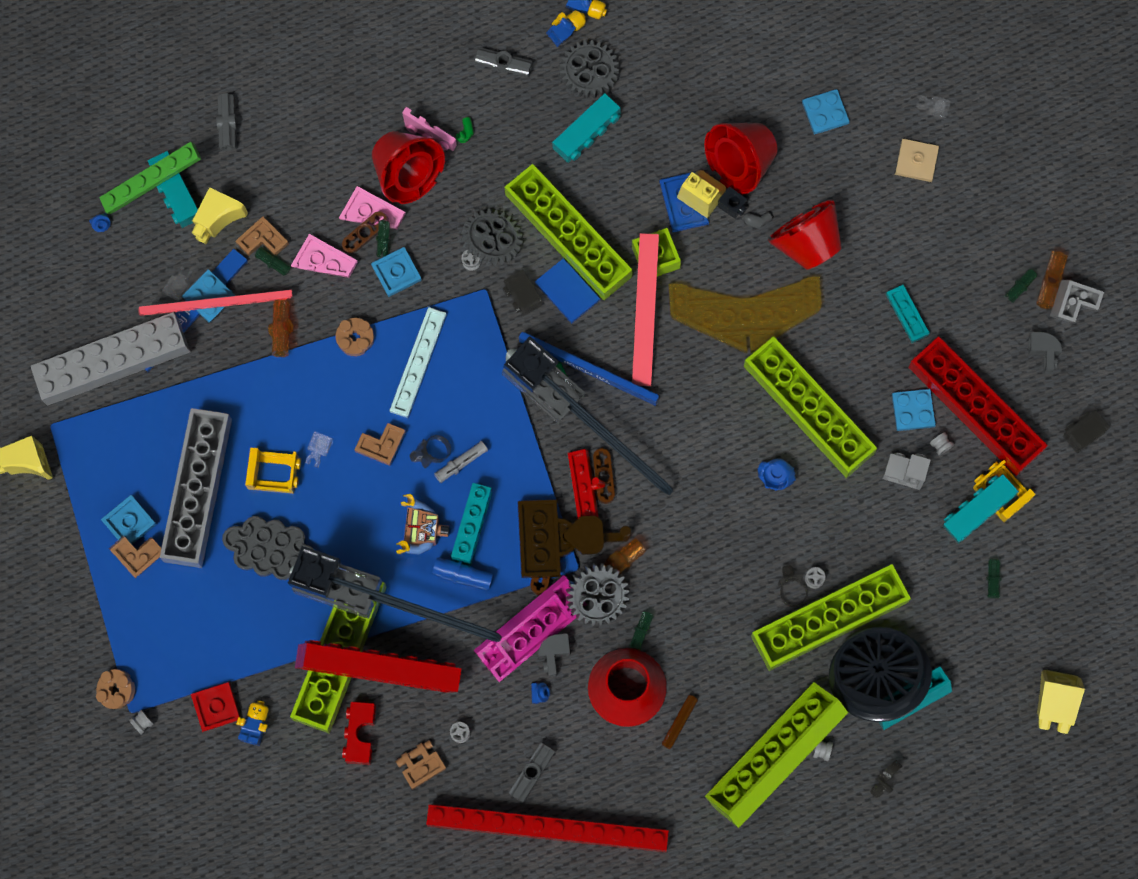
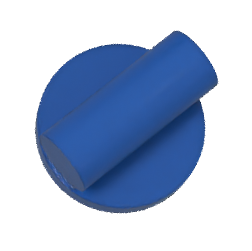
M106 212L96 215L89 220L92 228L97 232H104L110 226V220Z
M545 683L531 684L532 704L546 702L550 696L548 686Z

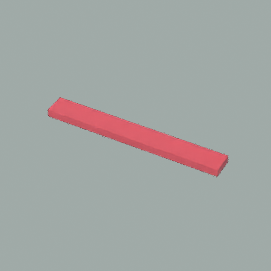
M640 233L632 376V383L638 386L651 387L659 234Z
M285 290L141 306L138 308L140 316L287 300L292 297V291Z

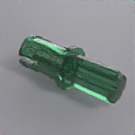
M384 219L379 221L378 236H376V256L381 257L382 250L383 257L388 255L389 241H391L389 237L390 222Z
M262 247L255 253V257L267 264L268 268H273L283 276L289 273L290 266L279 260L277 255L273 256Z
M1029 269L1019 280L1015 281V285L1005 294V297H1009L1008 300L1014 303L1024 291L1028 290L1027 287L1036 279L1037 273Z
M990 559L988 561V577H986L988 581L987 598H1000L999 590L1002 578H1000V560Z
M646 611L642 613L637 627H634L635 632L629 647L641 651L644 639L649 634L647 631L653 619V614Z

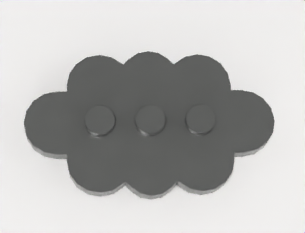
M259 516L248 518L244 522L243 527H229L225 530L222 537L224 546L234 552L233 559L238 568L242 570L254 569L257 575L261 577L273 574L279 580H288L290 578V569L295 565L302 546L313 549L305 544V535L300 528L296 526L285 528L284 524L279 520H271L266 523Z

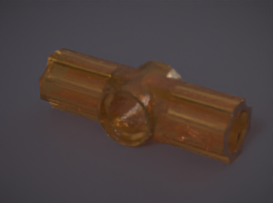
M1051 252L1036 303L1040 308H1053L1068 257L1062 252ZM1048 278H1054L1056 283L1049 282Z
M278 299L273 301V323L269 324L268 332L272 337V355L275 357L284 358L288 356L289 334L294 329L289 319L290 305L287 300Z
M635 538L623 549L617 550L609 556L606 563H604L605 568L611 565L613 570L617 569L619 574H622L621 572L625 569L628 570L631 564L642 556L646 550Z

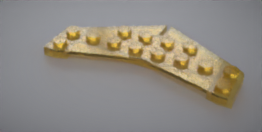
M808 277L800 282L752 298H735L689 288L687 285L678 283L669 284L668 286L670 315L673 320L746 354V337L749 336L750 353H752L773 336L777 338L817 314L822 305L820 277Z

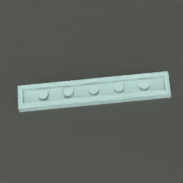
M428 307L391 405V413L406 418L409 417L446 318V312Z

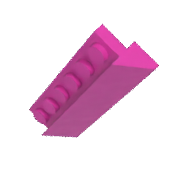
M563 575L496 632L502 636L500 642L487 639L474 650L498 682L502 681L539 650L546 638L558 634L576 619V615L571 613L572 609H569L567 606L569 601L566 600V596L570 594L567 593L566 589L572 587L569 585V580L566 576Z

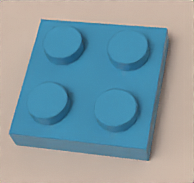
M837 89L802 100L814 135L849 124V119Z
M405 247L371 263L388 297L422 281Z
M208 269L182 295V298L185 301H195L236 295ZM224 307L198 309L196 311L210 323Z
M930 389L892 393L897 431L933 428L936 426Z
M132 495L101 519L118 540L125 536L132 545L156 526V523Z

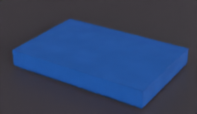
M691 173L659 180L672 233L709 225L708 218L677 198L682 184Z
M564 258L535 281L540 290L571 324L600 301L595 292Z

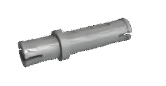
M480 441L454 461L450 460L447 462L448 465L434 473L435 477L440 483H443L453 474L457 475L460 469L487 452V447Z

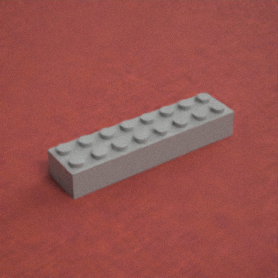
M172 312L31 365V370L41 400L48 406L145 370L148 367H153L190 353L179 318Z
M190 409L160 554L161 560L165 563L202 568L232 423L229 414Z

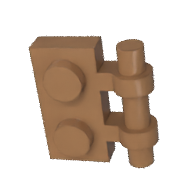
M429 740L423 744L416 745L417 748L409 753H403L402 757L395 761L399 768L407 764L408 769L402 773L412 790L446 769L436 751L430 755L427 753V750L433 747ZM422 754L424 759L413 764L411 760Z

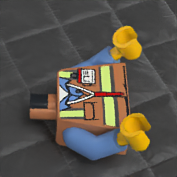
M411 494L403 495L408 499V502H401V505L410 506L411 508L408 507L404 540L396 543V545L402 546V549L396 551L397 554L406 552L419 555L437 544V536L449 537L450 526L439 525V516L436 515L432 508L414 499Z

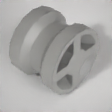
M466 250L462 254V264L465 269L474 271L481 265L479 257L473 259L474 253L468 254V250Z
M946 432L930 442V445L937 449L936 453L939 456L954 446V443L948 440Z
M818 567L809 569L805 576L807 586L813 589L820 588L826 577L824 571Z
M142 710L138 711L136 717L129 719L130 723L141 735L147 727L154 725Z
M456 722L450 728V735L455 742L464 743L470 737V729L464 722Z
M821 741L814 748L813 758L821 757L824 761H829L833 742L829 741L826 743Z

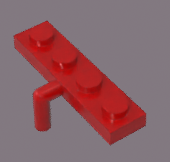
M587 449L568 453L577 517H598L594 490L604 488L605 482L597 477L592 479Z

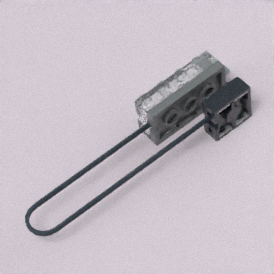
M529 336L518 349L508 350L502 375L558 425L572 411L658 489L667 495L673 493L671 486L578 404L584 397L585 392L556 367L559 361L532 337Z
M302 546L295 565L290 569L291 575L288 584L293 587V592L311 600L369 619L374 607L373 601L491 641H501L502 636L495 631L379 592L382 585L380 577L342 565L340 558Z

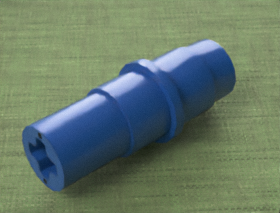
M438 557L432 572L434 575L453 581L454 584L458 582L484 590H489L493 577L492 573L462 564V561L458 563Z

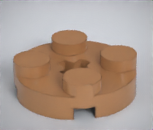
M350 318L343 320L337 328L336 342L345 354L360 356L372 347L374 333L367 321L360 318ZM357 333V335H360V338L353 341L350 335Z
M116 669L103 672L97 683V701L109 709H121L126 704H129L135 694V684L129 677V673ZM115 684H117V688H119V692H115V694H114V693H113V686H115Z

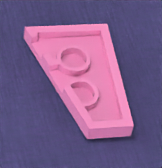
M407 107L404 109L402 114L405 127L409 132L413 134L417 132L422 137L435 140L441 145L443 150L447 151L450 149L454 151L457 146L454 137L436 126L430 127V124L423 117L416 118L410 114L411 109Z
M357 186L339 219L363 223L373 213L379 211L385 213L389 218L386 228L398 229L406 213ZM377 216V222L375 224H371V222H369L368 224L375 226L379 223L382 225V219L384 217Z
M309 234L291 267L349 278L358 261Z

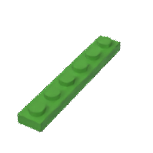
M189 142L99 197L106 213L111 214L201 160L195 144Z

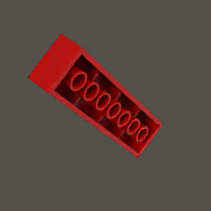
M939 336L911 361L908 368L1001 462L1005 460L1004 465L1015 476L1019 475L1048 446Z
M315 640L298 644L295 662L296 669L445 693L458 692L462 668H456L454 663L444 662L437 665L436 660L425 659L419 662L417 657L406 656L398 658L399 655L394 653H382V655H379L380 651L363 650V652H360V648L350 646L340 649L341 645L329 643L322 646L320 641Z

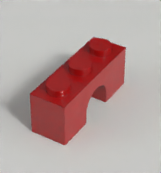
M351 702L350 707H347L346 719H349V725L345 727L344 731L347 747L343 746L342 758H345L347 764L371 765L372 744L359 741L358 731L365 725L374 726L376 705L374 703Z

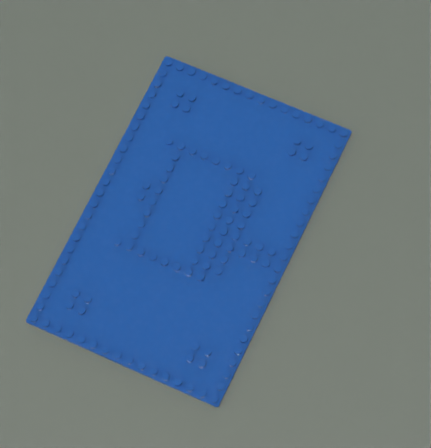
M483 289L429 306L430 308L446 312L447 315L408 418L391 413L390 408L428 307L371 324L370 327L374 333L373 345L360 356L345 354L337 345L335 335L51 425L52 435L117 670L129 673L132 682L135 684L134 697L127 704L129 712L136 713L140 710H146L205 689L295 662L298 644H304L305 641L309 640L320 641L333 609V604L293 591V587L288 584L289 579L279 580L273 574L261 577L257 575L254 569L242 570L238 568L233 559L234 552L224 546L222 537L225 530L232 526L243 527L244 522L253 516L263 518L266 523L271 520H279L284 524L285 528L290 526L300 528L305 535V544L314 550L340 558L342 565L380 577L387 587L384 594L443 614L530 586L532 578H521L518 501L556 500L519 386L502 372L506 362L507 350L486 290ZM353 333V335H350V338L356 341L357 338H360V335ZM190 409L229 414L232 423L202 568L165 563L159 557L135 578L110 551L109 548L118 539L101 519L132 495L156 523V526L137 540L133 547L137 550L152 537L162 548ZM387 423L406 431L391 466L355 452V447L362 433L380 440ZM480 441L485 444L488 451L460 469L457 475L453 474L443 483L437 480L434 473L448 465L447 462L450 460L454 461ZM250 448H258L262 452L293 454V451L297 452L299 458H301L300 470L297 469L296 476L299 477L298 488H294V494L247 489L245 483ZM259 462L257 480L287 482L290 480L291 467L284 464ZM472 483L492 489L491 500L471 565L475 569L493 574L489 590L458 582L454 584L451 580L432 574L437 557L452 560V551ZM405 494H411L414 499L432 508L436 515L439 516V525L450 526L449 537L437 536V544L419 555L406 552L397 554L396 552L402 549V546L396 545V543L404 540L408 507L411 508L410 506L401 505V502H408V499L403 496ZM557 504V515H558V518H559V519H562V516H561V513H560V510H559V507H558V504ZM574 552L560 558L561 576L578 570ZM380 603L367 638L426 620V618Z

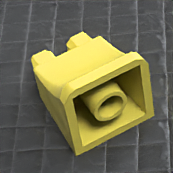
M699 170L695 173L691 172L682 184L677 198L708 218L718 205V200L726 191V187L704 171Z
M209 188L192 220L195 224L192 234L196 236V240L207 244L211 236L215 238L225 226L235 220L246 217L248 211L241 202Z
M33 436L0 448V474L5 472L11 475L31 473L48 480L53 478L43 445Z
M1050 670L1042 671L1037 710L1038 726L1040 729L1049 730L1052 721L1058 723V732L1068 734L1071 725L1074 726L1085 690L1080 677Z

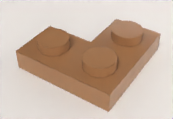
M264 217L260 218L235 241L248 256L262 244L274 256L289 245L288 241Z
M387 423L380 440L362 433L355 447V452L391 466L406 431Z
M123 536L109 549L136 578L160 557L162 548L150 537L136 550Z

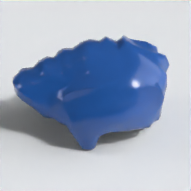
M783 459L763 461L758 467V477L767 489L783 490L796 481L794 467Z

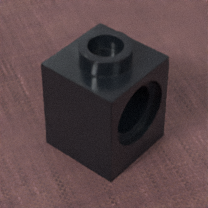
M728 187L718 200L717 207L736 219L738 215L742 216L747 210V198L731 187ZM734 201L738 203V206L733 207L729 203Z

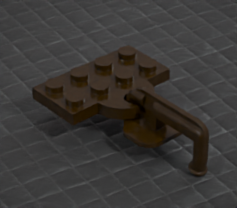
M557 500L518 501L521 578L560 577L561 557L568 556L574 549L583 555L598 554L602 551L604 543L627 542L630 539L631 528L623 526L620 529V533H603L602 521L596 516H581L574 524L565 519H559L557 515Z

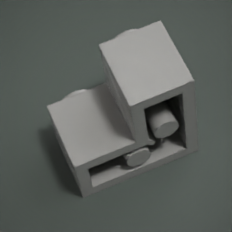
M1061 280L1050 316L1066 322H1075L1080 307L1089 310L1099 309L1104 292L1071 280Z
M901 453L890 454L883 479L920 490L925 482L931 460L927 459L925 455L918 453L912 454L910 459L905 458V455Z

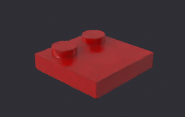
M229 682L191 694L202 732L235 722L240 717Z

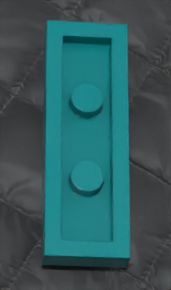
M904 285L886 292V296L911 343L929 336L930 333Z

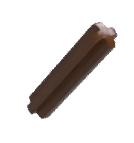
M688 695L662 742V746L665 748H672L698 701L696 697Z

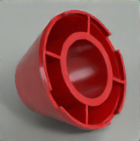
M719 123L713 126L705 137V155L712 172L716 171L722 179L719 181L726 188L731 187L739 194H747L758 186L777 155L775 137L761 123Z
M392 131L383 135L376 142L372 150V161L384 196L391 202L408 204L427 194L437 183L435 179L439 172L442 173L444 168L445 155L441 145L431 138Z
M832 199L824 201L812 207L811 211L794 217L770 235L772 239H768L769 243L806 270L827 261L842 248L835 202Z
M618 649L604 655L593 667L588 680V695L593 708L604 720L622 727L637 726L653 718L662 707L666 696V679L660 665L650 655L636 649ZM623 668H631L641 673L647 684L644 693L640 697L629 701L621 700L614 696L609 689L608 681L616 671Z

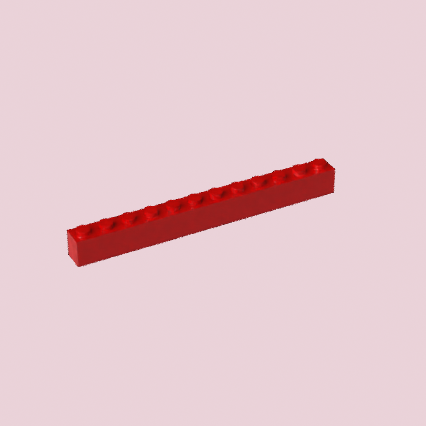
M438 805L428 806L426 823L428 827L665 853L667 851L669 830Z

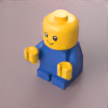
M568 0L566 8L587 13L588 16L598 20L602 16L605 17L607 9H605L606 4L599 0Z
M577 10L567 16L564 12H561L552 22L553 26L550 27L546 34L558 47L569 38L573 31H578L585 25V15Z
M257 701V703H251L247 713L248 717H238L236 724L242 727L238 736L240 741L260 746L263 733L267 732L268 726L264 723L269 708L264 705L265 702Z

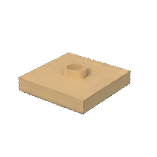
M902 139L895 175L932 182L939 146Z

